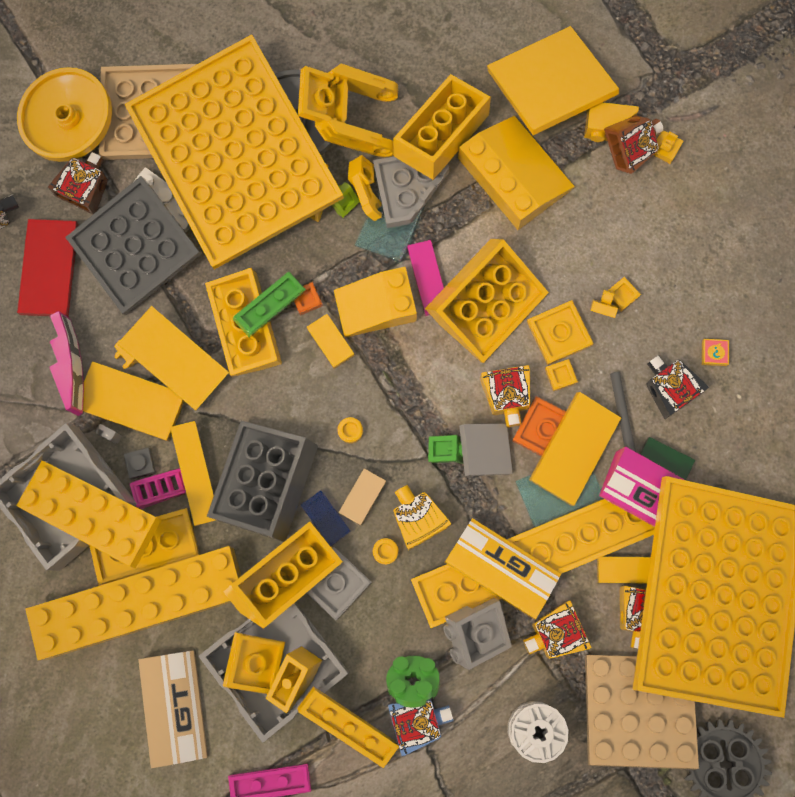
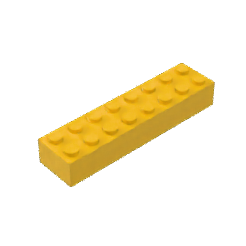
M227 546L26 608L38 661L52 659L232 603L224 594V591L241 577L234 548Z

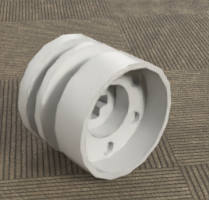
M529 701L519 705L509 718L507 733L511 744L522 757L531 762L546 763L555 760L564 751L568 742V727L564 717L558 710L543 702ZM536 726L541 729L545 728L542 732V739L532 736L536 733L534 729Z

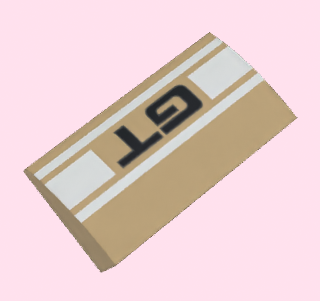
M195 650L138 659L151 768L207 758Z

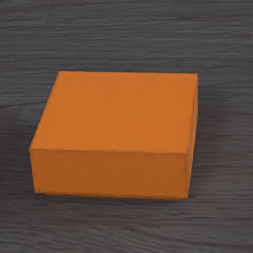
M313 282L304 285L305 292L294 301L300 316L323 306Z

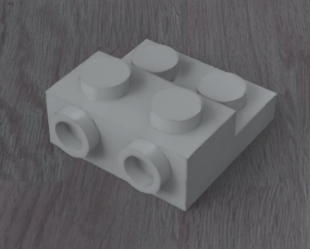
M495 598L473 609L466 606L445 617L447 625L443 627L446 637L453 644V648L450 649V655L456 664H460L468 670L512 647L500 601Z

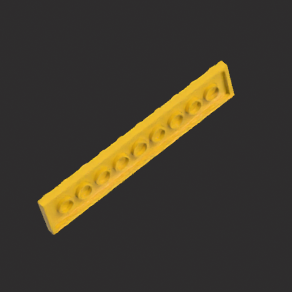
M603 499L507 540L562 574L654 535L655 527ZM448 564L411 579L430 628L445 623L446 616L466 606L473 609L493 598L501 599Z

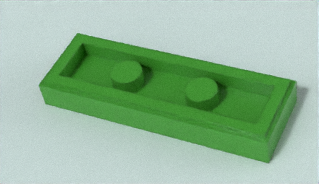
M287 272L233 316V320L250 338L301 296L306 289L290 272Z

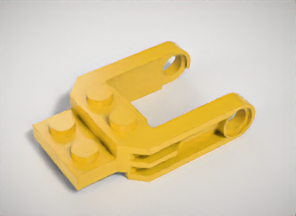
M342 63L328 73L308 66L301 69L299 117L315 121V127L327 142L378 157L394 156L393 140L382 137V134L346 124L345 120L347 119L348 91L379 101L391 102L398 98V84L396 82Z

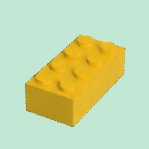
M450 74L393 138L394 157L434 180L459 151V147L467 142L489 116L491 97Z

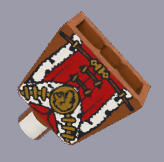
M632 116L604 128L616 169L632 174L658 151L656 135L663 131V125L660 120L654 119L651 121L649 118Z

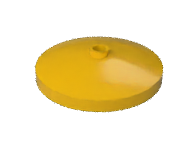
M70 67L55 69L36 79L24 93L17 112L18 130L25 144L42 158L57 162H66L72 158L78 159L95 149L105 137L112 119V104L105 87L89 72Z

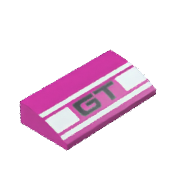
M625 446L616 451L599 496L655 527L662 477L668 476L681 480L684 479Z

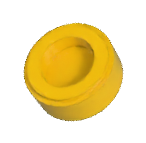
M352 417L343 419L338 425L340 439L349 444L359 441L363 435V427L360 421Z
M380 539L373 547V556L380 564H391L398 557V546L391 539Z

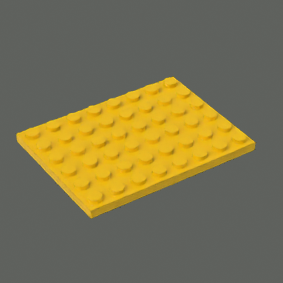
M253 35L242 39L125 104L214 270L344 199L340 188Z
M668 476L662 477L632 690L784 718L795 628V505Z

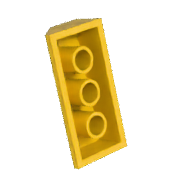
M308 522L233 582L224 591V594L242 615L264 629L343 561L313 524Z

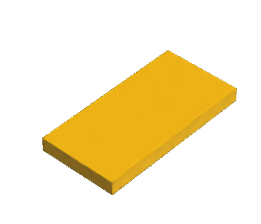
M152 306L117 343L195 411L229 373Z
M92 362L84 380L83 412L169 441L172 434L170 427L175 426L184 401L165 386Z
M576 392L529 480L567 504L574 506L621 417L581 392Z
M185 508L156 516L161 522L136 569L90 546L98 585L101 586L200 555L189 509Z

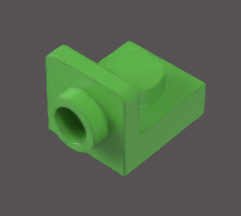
M458 435L430 436L428 462H457L464 464L461 437Z

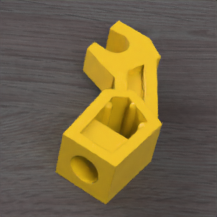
M360 155L349 162L348 180L355 188L365 214L373 221H376L382 217V213L377 210L382 206V203L370 187L374 183V164L363 155Z

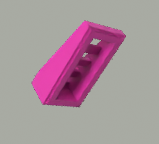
M180 468L130 483L133 498L137 503L136 507L139 509L186 494ZM172 477L176 478L178 490H174L171 481ZM163 480H165L169 491L167 493H164L161 484ZM152 484H155L158 492L157 496H154L151 488ZM145 487L147 499H143L140 488Z

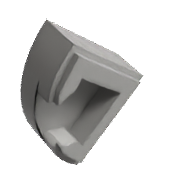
M99 424L95 431L96 434L115 444H118L122 437L102 424Z

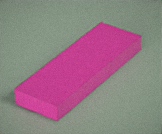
M431 240L407 245L425 316L430 315L425 308L444 289Z
M308 763L228 776L230 797H279L312 791Z

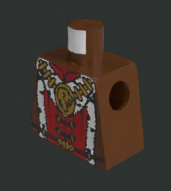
M92 152L85 163L76 158L70 159L49 184V190L55 197L93 215L98 210L108 182L104 173L99 170L104 159Z

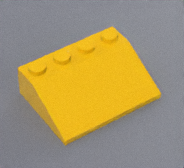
M515 116L477 133L459 147V161L517 230L521 229L575 188Z
M490 239L428 304L425 310L445 331L481 363H484L549 292L504 239Z

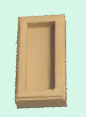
M363 469L338 513L361 526L383 489L386 480Z

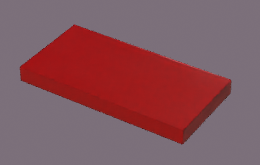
M28 219L17 309L19 315L50 316L59 311L69 317L76 251L65 237L78 227L77 221Z

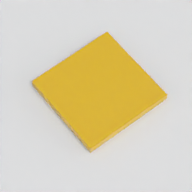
M571 26L487 65L489 74L532 135L540 133L619 95L617 85Z

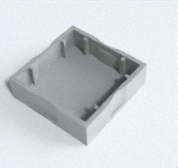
M65 423L39 445L27 460L12 468L0 479L1 510L19 528L27 545L48 571H60L84 551L89 544L16 506L42 460L133 506L137 504L80 428Z
M296 602L264 629L248 619L238 628L225 634L199 655V658L219 685L232 696L239 712L262 743L299 714L297 708L313 686L325 693L350 673ZM235 632L285 642L280 667L286 655L301 646L323 660L312 683L290 712L285 713L266 699L267 694L223 686Z

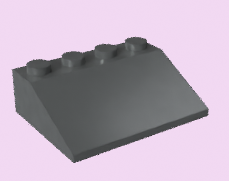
M241 420L207 517L285 542L318 445L305 437Z

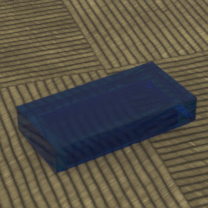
M321 490L301 504L303 510L330 547L351 532Z

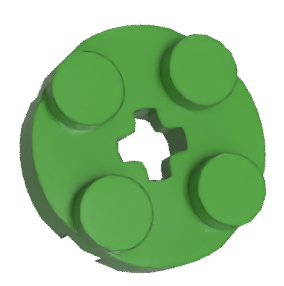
M420 656L397 657L389 668L386 677L387 690L390 696L392 695L396 702L404 707L416 708L425 705L427 700L431 699L432 696L434 698L438 694L440 688L439 672L435 667L434 661L430 658ZM413 677L420 680L416 681L415 685H410L408 681L409 678Z

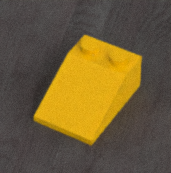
M406 267L383 271L334 290L345 338L417 321V312Z

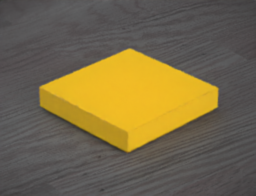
M572 300L527 319V324L547 365L587 349L594 344Z
M235 632L223 686L268 694L280 669L285 642Z

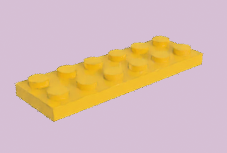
M43 460L40 462L16 505L135 569L161 522L159 518Z

